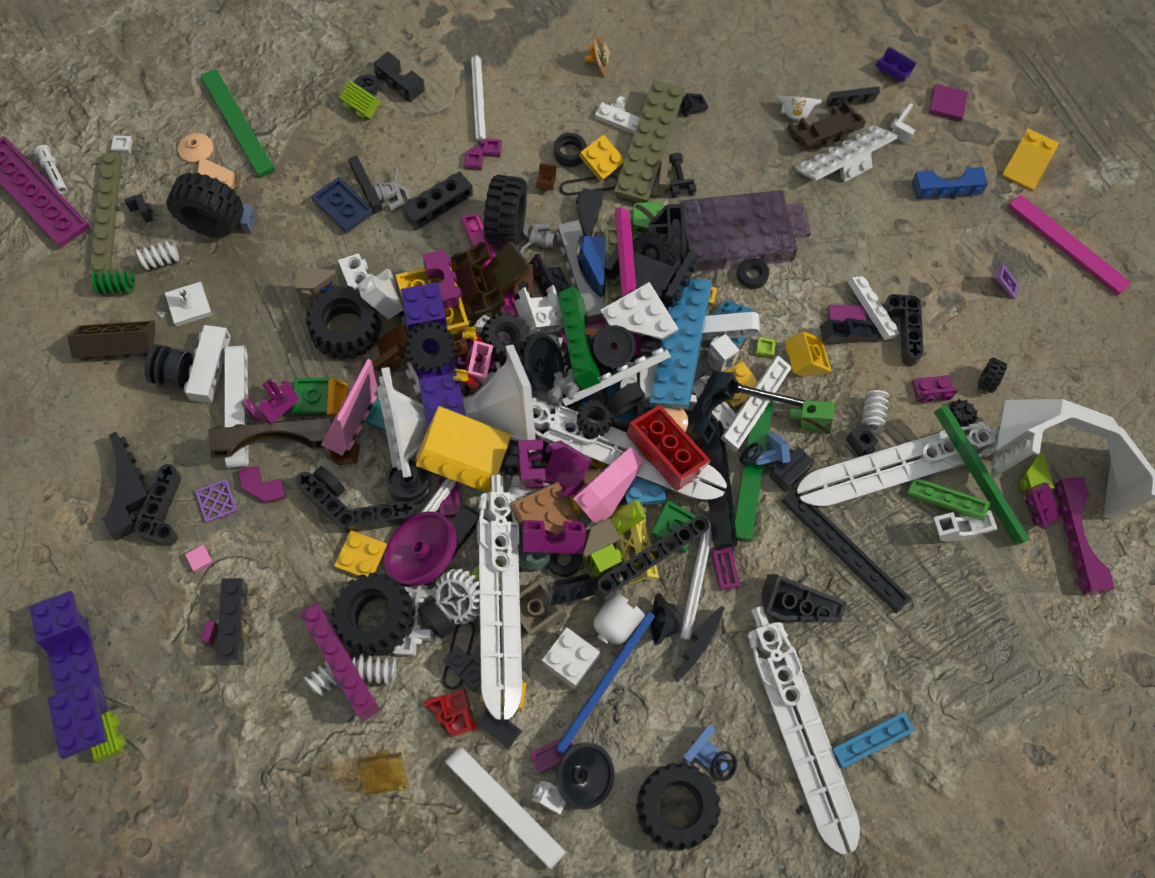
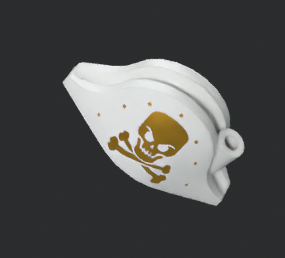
M777 95V100L782 103L781 114L787 115L792 121H800L803 117L806 119L812 109L822 102L820 99Z

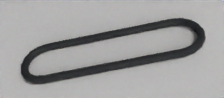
M610 174V175L608 176V177H614V178L616 179V181L618 182V177H617V176H615V175H613V174ZM594 176V177H587V178H581V179H574V180L564 181V182L561 183V185H560V191H561L564 195H576V194H581L582 191L572 192V193H566V192L563 191L562 187H563V185L566 184V183H572V182H578V181H585V180H591V179H598V178H597L596 176ZM616 185L611 186V187H604V188L591 189V190L602 191V190L614 189V188L616 187Z
M471 621L468 622L472 626V634L467 650L468 655L470 654L475 634V626ZM457 624L455 627L449 654L453 650L457 631L461 624ZM445 665L442 677L443 685L450 690L459 688L463 682L461 679L454 687L446 684L445 678L448 666Z

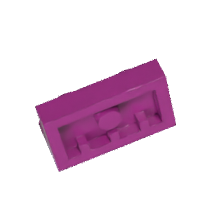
M949 375L917 378L912 381L917 402L924 401V403H930L939 399L948 401L958 392V388L952 386Z
M1044 482L1024 491L1026 496L1025 503L1032 512L1031 519L1035 526L1046 530L1049 528V523L1061 518L1049 483Z

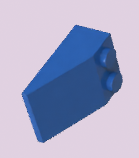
M584 236V243H580L579 263H582V272L590 288L601 297L604 286L606 237Z

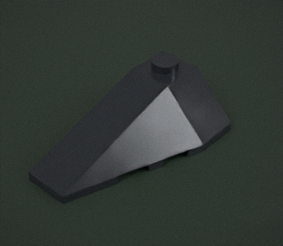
M767 574L762 590L764 613L781 620L841 621L847 604L846 601L777 574Z

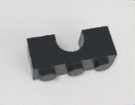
M387 51L373 62L376 77L385 81L391 89H395L402 98H406L409 102H412L425 91L424 79L411 70L405 75H399L401 73L400 60Z

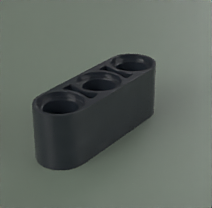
M468 505L463 506L452 520L457 534V543L453 557L476 529L477 521L479 520L480 514Z

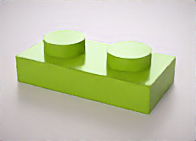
M634 500L609 518L620 536L644 520L646 516L640 501Z

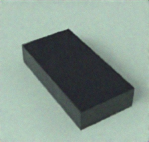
M487 708L476 721L479 726L508 749H510L522 733V730L508 719L504 720L503 715H501V720L495 719Z

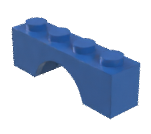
M983 167L966 168L962 177L954 181L940 178L933 170L916 171L911 181L916 199L945 198L947 196L961 197L963 195L976 196L982 194L988 185Z

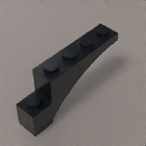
M117 432L109 434L116 457V486L109 510L102 520L109 535L117 541L135 532L137 517L134 511L143 507L150 487L148 484H144L142 479L145 476L142 470L136 468L134 464L137 462L132 452L129 453L127 447H129L128 441L124 436L120 437Z

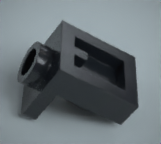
M686 93L680 106L684 117H688L692 111L705 112L708 108L703 95Z

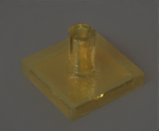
M380 750L376 752L374 757L358 759V769L365 796L408 789L402 752L389 754L387 750H383V755H381Z

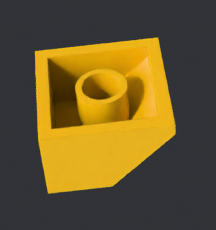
M802 331L785 340V350L790 358V366L794 374L807 377L832 372L822 339Z

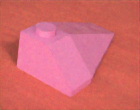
M632 446L629 447L572 496L573 500L593 523L601 519L605 521L615 511L644 460Z

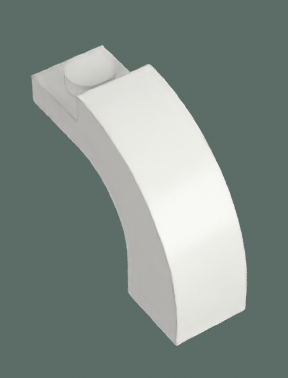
M991 510L987 512L984 522L968 516L955 517L954 512L933 518L941 541H962L976 538L977 535L997 531Z

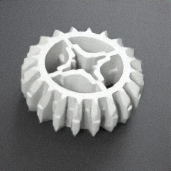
M452 569L448 573L442 574L436 581L437 585L432 588L436 592L432 595V597L436 598L435 603L451 622L454 621L456 625L461 623L467 624L480 615L479 594L481 591L479 590V581H475L476 575L470 576L469 571L463 572L462 569Z

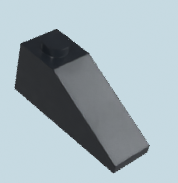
M583 188L582 193L578 194L576 204H578V214L583 236H592L603 203L604 193Z

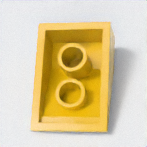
M1028 128L1014 151L1002 177L1033 191L1053 157L1059 142Z

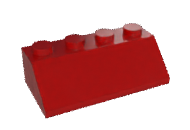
M661 405L656 406L629 424L627 437L676 492L689 484L711 461Z

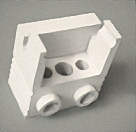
M554 285L546 290L548 292L547 297L530 298L526 287L518 292L520 299L515 301V306L520 320L526 322L524 327H529L527 334H530V336L538 335L542 330L554 328L556 333L564 327L560 303Z

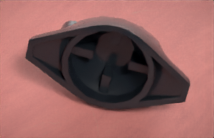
M657 593L652 609V614L655 617L651 622V633L654 645L656 646L661 644L665 638L678 633L682 627V618L676 609V605L668 603L661 593Z

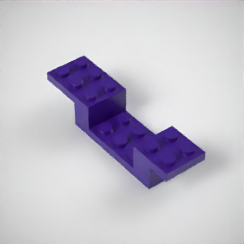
M439 282L401 289L409 331H412V327L418 326L422 321L424 323L428 322L427 320H432L434 323L436 321L440 322L442 326L445 325L447 327ZM428 339L423 343L422 348L426 353L432 354L438 349V344L435 340ZM452 357L450 359L451 362L444 365L445 368H438L434 372L433 370L426 372L423 368L418 369L416 366L428 428L438 405L466 416L459 381L453 380V376L456 377L457 373L455 371L454 358Z
M72 591L29 606L36 642L48 655L55 695L47 699L58 754L61 759H66L107 742L101 715L107 713L108 708L88 621L78 612L75 595Z

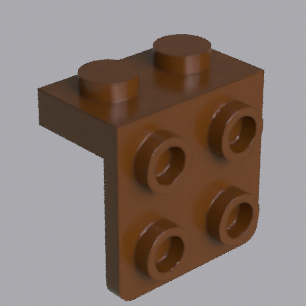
M398 325L378 339L377 345L380 357L372 361L373 370L382 372L381 368L389 367L391 372L409 360L406 352L408 332L405 325Z

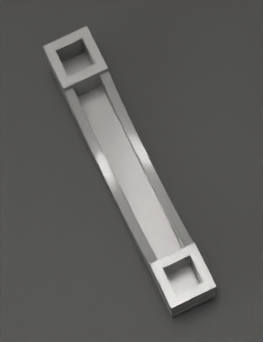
M579 220L559 224L558 232L555 233L556 241L561 244V257L565 258L566 272L571 275L570 285L571 287L575 286L584 299L586 308L585 322L589 323L602 319L604 317L601 309L605 307L604 296H598L588 286L581 274L577 261V250L580 243H583V233Z

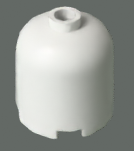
M616 592L608 597L594 619L593 626L599 634L597 638L605 644L608 642L618 645L624 643L645 616L637 606L633 609L627 604L628 599Z

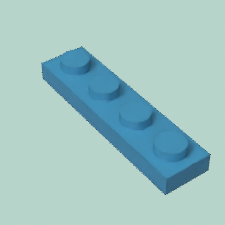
M903 712L832 750L840 768L843 769L909 735L915 730Z

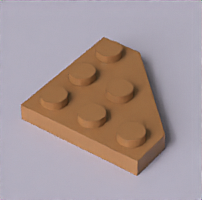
M559 482L510 505L519 523L523 524V520L544 521L546 533L549 535L559 533L563 528V521L580 522L568 498L559 494V491L563 490Z

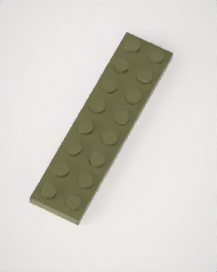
M657 80L652 81L615 187L614 195L642 203L649 201L661 165L662 155L665 153L686 88Z

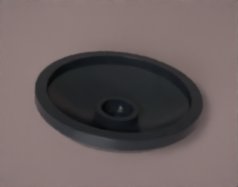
M538 334L532 336L524 350L525 371L530 381L538 389L547 392L553 389L554 373L562 372L564 376L562 353L556 342L548 335Z
M589 742L578 743L570 747L561 757L556 771V785L562 799L574 808L591 809L601 804L609 795L614 781V766L607 751L601 746Z

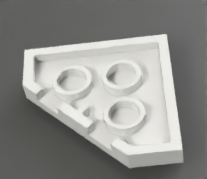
M650 282L601 309V313L609 326H622L634 334L655 337L654 339L663 340L678 331V327Z

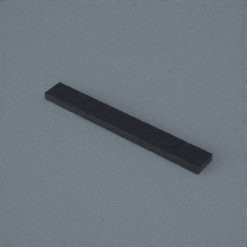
M795 487L781 502L894 612L898 613L911 598L816 506L802 502L799 497L804 494H798Z

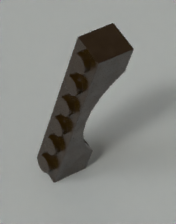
M317 417L313 420L296 419L291 422L275 421L269 424L258 422L246 426L243 424H237L233 427L216 426L208 429L211 459L232 457L245 446L266 439L293 440L311 449L326 448L321 444L330 428L329 418Z

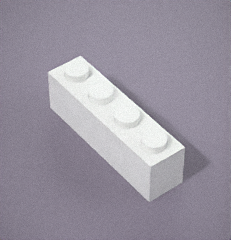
M204 325L203 331L199 333V345L194 350V362L189 368V380L184 385V392L190 401L213 403L225 360V347L229 345L231 338L227 328Z

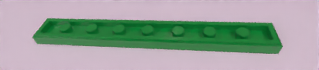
M217 69L201 74L200 76L258 177L260 178L274 172L275 169Z
M770 400L749 432L747 446L758 442L762 445L763 451H766L767 433H769L774 400ZM752 463L748 466L743 465L735 515L736 533L739 540L751 542L753 539L764 464L757 465Z
M944 405L934 411L935 416L986 499L991 502V507L1013 543L1018 545L1030 540L948 405Z

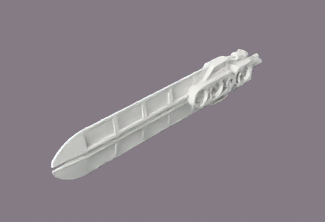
M532 398L533 414L539 416L534 418L535 435L541 437L543 441L553 443L561 440L587 457L608 465L632 446L644 460L636 476L674 490L627 437V432L610 427L604 436L601 437L599 435L598 438H595L592 435V439H586L582 433L583 430H579V425L576 423L577 411L564 406L559 407V405L546 404V401ZM548 408L555 409V414H550ZM588 418L593 423H600L596 420ZM567 428H572V429H574L575 431H574V432H568V431H566V429H567ZM545 429L548 430V431L545 432L544 434L540 433V431H542V430H545ZM707 465L695 479L677 492L696 499L711 500L723 496L725 492L706 483L725 489L727 484L716 469Z
M984 422L961 427L963 431L969 430L970 433L967 435V438L977 453L980 452L978 454L979 457L985 458L994 453L993 448L998 436L996 435L997 429L991 431L989 425L986 426ZM944 430L928 437L816 470L808 474L801 481L797 488V493L823 487L821 490L800 496L799 498L802 502L813 506H830L966 464ZM916 458L918 459V460H916V461H912V462L906 463V461H910V460H913V459H916ZM900 463L902 464V465H899V466H896V467H893V468H889V469L880 471V469H884V468H887V467H890V466H893V465H897V464H900ZM874 471L876 472V473H873V474H870V475H867V476H863V477L854 479V477H857V476H861V475H864V474H867V473H871V472H874ZM849 479V481L828 487V485Z
M496 474L491 476V492L483 493L479 497L478 509L480 510V515L477 521L479 590L481 591L479 594L481 693L490 714L495 719L501 720V690H503L504 720H506L515 713L522 696L518 559L519 524L510 506L516 501L514 495H510V493L503 492V476ZM494 501L498 502L501 508L496 507ZM484 511H485V517H486L490 522H488V521H486L485 519H483ZM509 513L512 515L513 522H507L505 518ZM495 540L500 541L502 547H498L495 544ZM495 560L501 561L502 567L497 566ZM498 575H500V591H499ZM499 596L501 603V622H499ZM500 627H501V647H502V653H500ZM500 658H502V685H501Z
M762 606L752 609L751 612L757 629L749 632L747 637L750 648L753 649L754 662L761 682L764 684L818 832L829 847L840 854H847L837 823H839L850 852H853L858 845L860 836L858 816L803 675V669L796 651L787 639L788 635L782 623L769 624ZM763 633H769L772 636V642L765 641ZM782 639L788 647L785 653L779 650L783 643ZM757 648H759L760 652L767 655V659L758 657ZM781 671L786 674L787 680L785 682L778 678V672ZM787 691L793 693V702L786 699L785 694ZM794 706H795V708H796V711H797V713H798L799 719H800V721H801V725H799V722H798V720H797L796 714H795V712H794V709H793ZM801 729H804L805 735H806V737H807L808 743H809L810 748H811V751H812V753H813L812 756H811V754H810V752H809L808 746H807V744H806V741H805V738H804V736H803V733H802V730H801ZM814 759L818 766L825 787L822 786V783L820 781L819 775L813 762ZM825 791H827L837 817L836 819L832 813Z

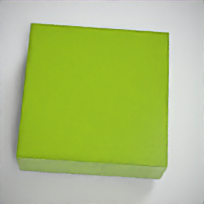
M758 337L755 356L773 359L776 340Z

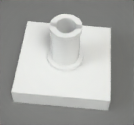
M201 282L165 292L176 327L212 316Z

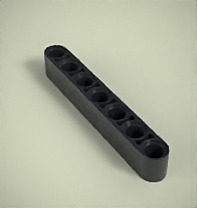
M717 420L712 422L716 432L709 445L702 444V451L711 460L708 465L716 469L727 484L725 489L706 483L725 492L719 498L708 500L713 545L716 550H722L737 546V533L726 443L720 439L724 434V427L722 422Z
M703 516L693 518L605 574L593 584V594L598 598H605L704 534L709 528L708 520ZM694 524L699 526L700 531L695 528ZM679 533L684 536L685 540L680 538ZM664 543L669 545L670 550L665 548ZM648 553L654 556V560L649 558ZM633 563L638 565L639 570L634 569ZM617 573L623 576V581L617 578ZM600 583L607 586V591L601 589Z

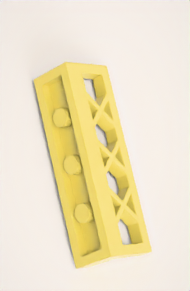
M626 504L617 507L613 514L625 507ZM646 519L630 528L631 536L629 540L625 539V532L620 535V546L624 562L631 559L629 557L631 546L635 548V555L651 546ZM648 553L649 558L654 560V556ZM656 565L630 581L629 584H634L644 579H658L659 575Z

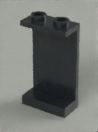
M617 244L604 266L606 278L621 283ZM633 252L636 289L650 282L658 297L665 300V294L681 268L680 260H677L674 266Z

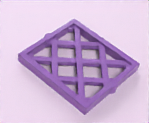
M227 479L195 491L206 523L238 511ZM223 484L221 491L215 489L216 486ZM226 487H227V490H228L229 494L224 492V490H225ZM210 489L208 495L202 494L203 491ZM213 491L219 493L216 499L210 497ZM221 495L227 496L225 503L219 501ZM230 498L233 506L228 504ZM208 499L214 501L212 507L206 506ZM217 503L223 505L220 511L214 509ZM225 507L232 508V510L223 513ZM205 509L210 510L207 515ZM212 512L218 513L217 516L209 518Z

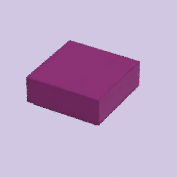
M211 620L206 622L200 638L206 645L213 646L218 633V624Z

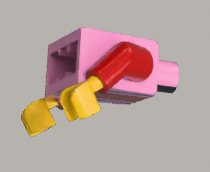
M464 327L465 333L462 334L463 338L470 339L473 345L466 357L464 370L455 369L457 375L456 377L453 376V380L462 381L470 388L475 389L487 378L493 345L484 343L476 335L474 327Z

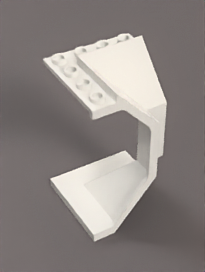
M514 345L506 346V363L473 395L462 397L465 413L469 418L510 433V439L536 440L531 385ZM389 367L381 368L382 376L379 377L380 386H377V392L384 417L392 467L402 470L403 478L409 477L411 472L408 461L417 454L428 430L424 405L396 391L392 386ZM528 450L529 453H530V452H535V451H537V450Z
M1064 399L1005 400L1004 408L999 413L1000 424L996 430V435H998L997 442L993 448L995 452L994 459L990 465L992 469L991 477L995 478L1032 454L1038 455L1040 453L1043 431L1056 424L1064 423L1107 440L1111 460L1103 517L1112 519L1155 499V470L1126 431L1117 425L1113 417Z

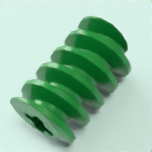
M93 270L91 282L97 294L102 292L124 293L125 291L132 293L135 286V275L133 270L129 271V275H127L126 270H122L121 275L118 270L114 271V275H112L110 270H107L106 275H104L103 270H100L97 276L96 271Z

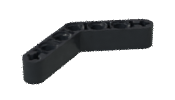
M301 472L296 478L300 491L344 533H350L351 530L360 532L398 526L416 515L414 504L410 501L348 509L311 473ZM305 482L310 483L312 488L310 489ZM324 493L322 498L316 499L318 494ZM332 506H338L336 511H329ZM387 512L392 513L389 518L382 517ZM365 516H372L371 520L367 522L362 521ZM346 519H352L351 523L348 525H344L343 521Z

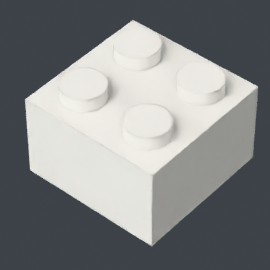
M566 628L542 659L541 665L575 690L599 658L600 651Z

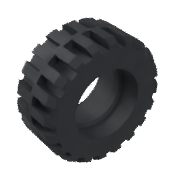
M189 172L178 176L166 200L168 211L174 219L187 226L188 229H193L197 233H203L206 236L225 237L233 233L243 211L240 196L236 195V192L230 189L227 184L220 182L216 178H211L209 175H201L196 172L193 174Z
M498 174L491 179L485 201L483 220L484 238L489 244L505 246L508 241L513 242L515 246L519 244L527 206L526 181L521 177Z
M336 286V289H326L324 294L321 292L317 295V300H312L310 303L311 308L309 307L306 313V325L313 344L316 348H319L322 354L326 355L328 353V356L333 359L339 357L340 360H346V357L354 359L358 354L364 355L366 349L371 350L374 346L373 341L377 342L379 338L378 333H380L381 326L378 311L361 298L359 288L354 290L352 286H347V288ZM351 313L361 318L358 325L348 332L337 333L327 328L330 320L339 314Z
M369 573L368 577L362 574L358 576V580L351 579L347 582L349 585L346 588H341L339 598L335 597L333 603L336 607L332 608L331 615L335 617V619H332V626L336 629V635L354 651L360 654L363 653L366 656H373V654L382 656L384 651L388 653L395 650L394 646H401L404 643L403 638L405 636L409 637L411 633L409 630L410 626H414L415 619L412 615L416 613L415 607L412 605L414 603L412 597L395 579L382 573L379 575L377 573ZM374 599H387L389 602V613L384 623L371 631L360 630L358 620L362 608Z
M675 762L668 763L666 766L657 768L641 785L637 795V819L639 825H642L645 835H648L656 845L659 844L663 846L662 848L668 850L682 851L698 846L713 834V830L719 823L718 817L721 815V808H719L721 799L720 795L716 793L715 789L717 787L715 783H711L708 779L709 776L699 771L700 768L696 766L690 767L688 763L682 762L680 764H675ZM671 786L687 788L693 793L698 803V813L695 820L683 828L668 825L661 818L658 811V800L661 793Z

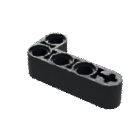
M891 294L886 299L883 307L887 310L889 317L900 318L902 362L906 366L912 367L918 363L924 352L921 301L913 295Z
M164 464L159 468L135 524V531L143 540L163 546H172L178 538L174 529L169 524L164 523L181 482V475L172 464ZM166 491L164 495L159 496L160 492ZM158 508L155 514H151L154 509ZM146 527H150L148 532L143 533ZM165 532H170L167 537L162 538Z

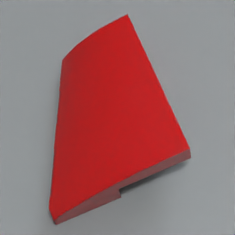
M466 689L424 701V705L429 707L436 715L435 718L440 723H443L452 737L477 730Z

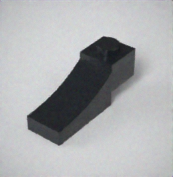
M847 318L844 321L828 319L820 325L823 342L838 344L846 341L876 342L880 339L877 327L870 321Z

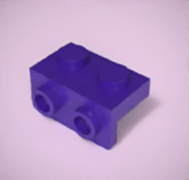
M888 47L884 56L877 61L875 66L882 73H888L893 76L894 80L904 82L910 77L917 62L892 47Z

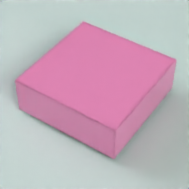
M204 544L185 554L195 573L213 564Z

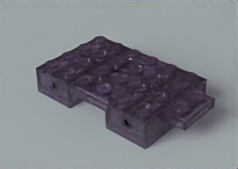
M783 190L679 201V204H684L686 257L689 252L696 254L698 263L696 272L724 269L727 261L753 258L763 260L766 264L792 262L798 251L795 238L810 237L811 235L804 203L786 205ZM735 221H740L744 224L745 228L742 231H737L734 227H731V224Z

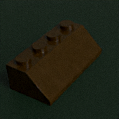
M155 320L78 325L67 336L72 358H79V360H87L91 357L105 359L113 355H118V357H127L130 354H137L138 356L148 355L155 342Z

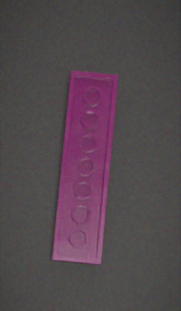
M5 136L1 137L0 185L44 232L62 248L89 229L90 225Z

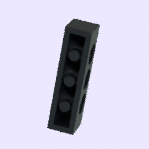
M460 171L452 174L443 182L435 184L433 188L426 192H422L415 199L407 201L402 206L403 217L416 231L473 196L472 184Z

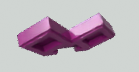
M483 139L477 146L467 150L464 168L466 170L482 171L483 156L500 158L502 140Z
M259 466L239 470L241 487L245 492L252 494L264 503L286 499L281 479L262 483Z

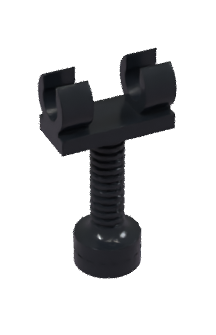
M677 152L669 155V163H672V166H674L678 180L671 181L669 188L672 198L679 197V189L687 188L689 195H696L695 192L697 190L694 178L684 180L681 164L683 163L682 154Z

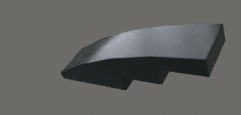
M723 606L718 608L692 633L691 638L695 642L682 655L686 663L673 675L678 682L692 669L707 648L725 609Z

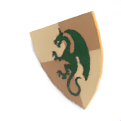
M594 37L593 45L588 46V51L591 55L584 56L585 63L597 61L601 74L605 78L610 50L602 38Z

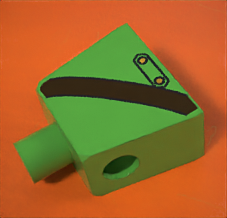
M663 202L634 204L633 213H630L632 234L649 233L648 224L660 212Z
M805 400L803 409L791 407L790 419L801 420L800 428L831 434L835 402Z

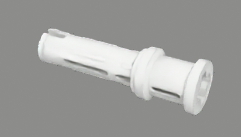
M47 145L36 147L34 154L39 158L41 168L46 170L54 188L60 194H65L68 188L65 186L56 167L57 161L52 157L51 149Z

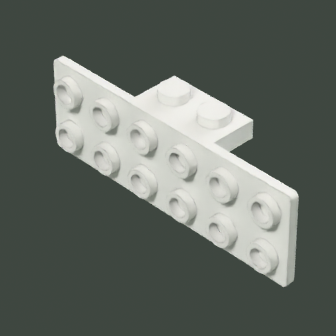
M872 126L868 130L856 134L855 137L829 148L822 154H817L814 158L802 162L795 167V171L817 181L840 169L841 180L846 182L871 169V152L896 140L897 135L878 126Z

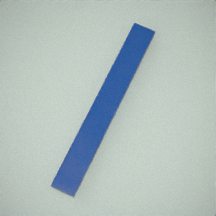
M650 612L645 614L640 624L633 631L555 747V753L561 756L566 751L655 616Z

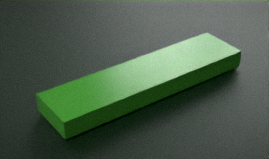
M919 478L912 480L907 492L909 497L983 522L991 503Z

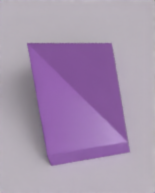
M1000 264L991 278L1012 299H1016L1018 283L1005 265Z

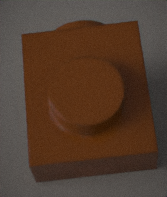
M540 163L536 188L543 191L554 190L557 165Z
M354 443L350 451L346 450L342 456L328 449L327 458L337 465L357 464L360 445Z

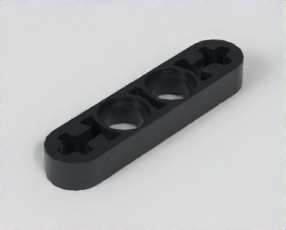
M357 155L348 158L350 167L374 214L383 211L380 200Z

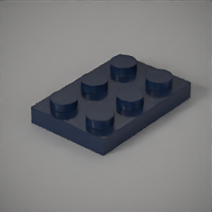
M337 177L311 196L312 201L346 234L374 214L373 209L340 177Z

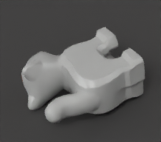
M572 369L568 370V376L563 377L562 372L554 373L553 389H550L547 393V399L554 404H558L559 407L562 406L564 394H567L568 398L572 400L580 388V385L573 377Z

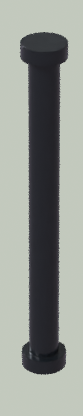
M735 382L733 386V393L736 394L744 393L803 407L805 401L743 386L739 382Z

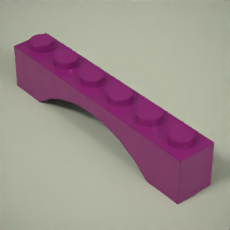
M1062 478L1054 485V494L1059 502V513L1063 517V528L1068 536V547L1072 552L1073 566L1079 578L1078 585L1082 590L1083 596L1106 594L1115 589L1110 569L1094 554L1087 542L1083 529V509L1089 496L1085 478Z
M317 602L300 612L299 614L360 720L363 722L381 711L319 603Z

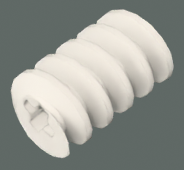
M173 239L171 245L166 240L165 247L159 242L158 249L153 245H150V251L143 247V253L136 249L138 260L146 270H150L151 265L153 268H157L158 263L164 266L165 260L168 264H171L172 258L176 262L179 261V253Z
M873 390L865 395L861 425L866 423L873 433H881L885 430L883 426L886 424L884 419L887 417L885 412L888 411L886 406L889 404L887 400L890 397L889 393Z
M363 654L360 655L358 660L354 656L353 664L363 681L367 677L368 682L372 683L376 679V683L380 684L384 678L386 685L391 680L394 683L397 669L395 658L389 664L387 657L381 663L379 656H377L375 662H372L371 655L368 656L366 661H364Z
M324 661L325 669L321 666L317 667L318 674L313 671L310 672L312 679L306 676L303 677L313 692L324 696L323 688L331 690L330 683L338 685V681L327 661Z

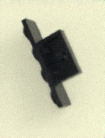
M535 254L528 263L533 264V276L543 297H547L548 292L546 290L552 285L555 287L557 296L559 292L570 288L561 268L546 267L540 254Z
M588 574L557 580L554 582L553 588H551L547 603L553 606L595 596L592 586L602 576L591 578ZM600 583L601 589L607 591V586Z

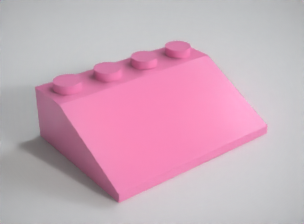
M367 359L352 384L321 444L341 456L346 450L350 451L355 442L352 438L354 435L357 436L362 428L360 422L361 420H366L370 412L367 408L369 405L372 406L377 398L374 395L377 390V383L371 360Z

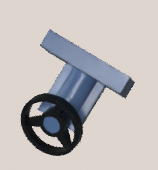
M775 432L767 433L769 450L763 451L762 445L754 442L744 449L739 461L744 466L751 465L752 463L761 465L778 460L782 463L790 462L789 443ZM744 458H747L749 460L747 462H743Z
M709 724L681 760L689 765L695 758L711 771L715 779L722 782L728 781L736 772L737 759L732 753L720 751L708 741L716 730ZM724 754H729L732 759L726 760L727 756ZM733 764L732 770L729 773V775L722 778L723 773L728 770L729 765Z

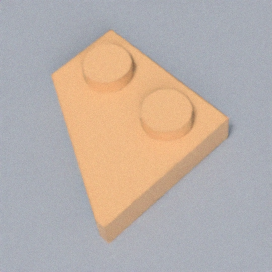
M200 158L198 173L216 178L220 182L227 184L230 189L234 188V172L205 158Z

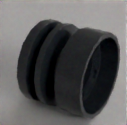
M159 344L153 345L145 362V378L147 382L157 383L158 385L166 384L167 387L184 389L185 383L189 380V368L193 365L191 351L179 348L172 349L169 346Z

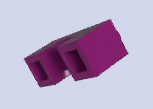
M444 249L422 254L428 279L440 278L443 280L439 287L444 309L459 306V298H462L460 287L455 285L457 278L455 271L451 272L450 269L452 266L450 256H446Z
M523 520L521 535L523 552L583 554L586 538L583 522L563 521L562 530L555 535H549L546 533L544 521Z

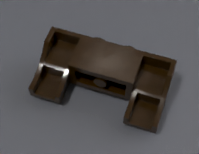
M479 242L474 247L457 252L450 257L452 262L451 269L456 274V285L461 290V301L467 320L476 322L486 313L494 314L506 304L501 288L495 287L491 291L488 290L481 269V265L490 259L486 243Z

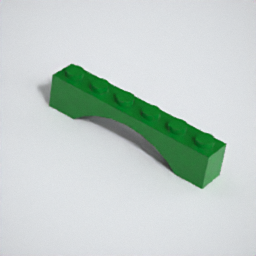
M575 286L559 292L558 298L573 377L585 390L601 383L585 330L584 317L586 308L584 299Z

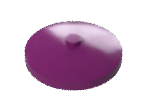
M428 511L416 514L402 523L393 533L385 550L384 566L388 576L395 579L401 586L411 588L427 584L440 575L451 561L456 548L457 534L452 522L441 513Z

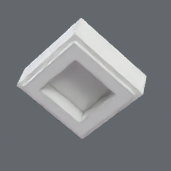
M113 135L111 152L130 154L133 142L132 137Z

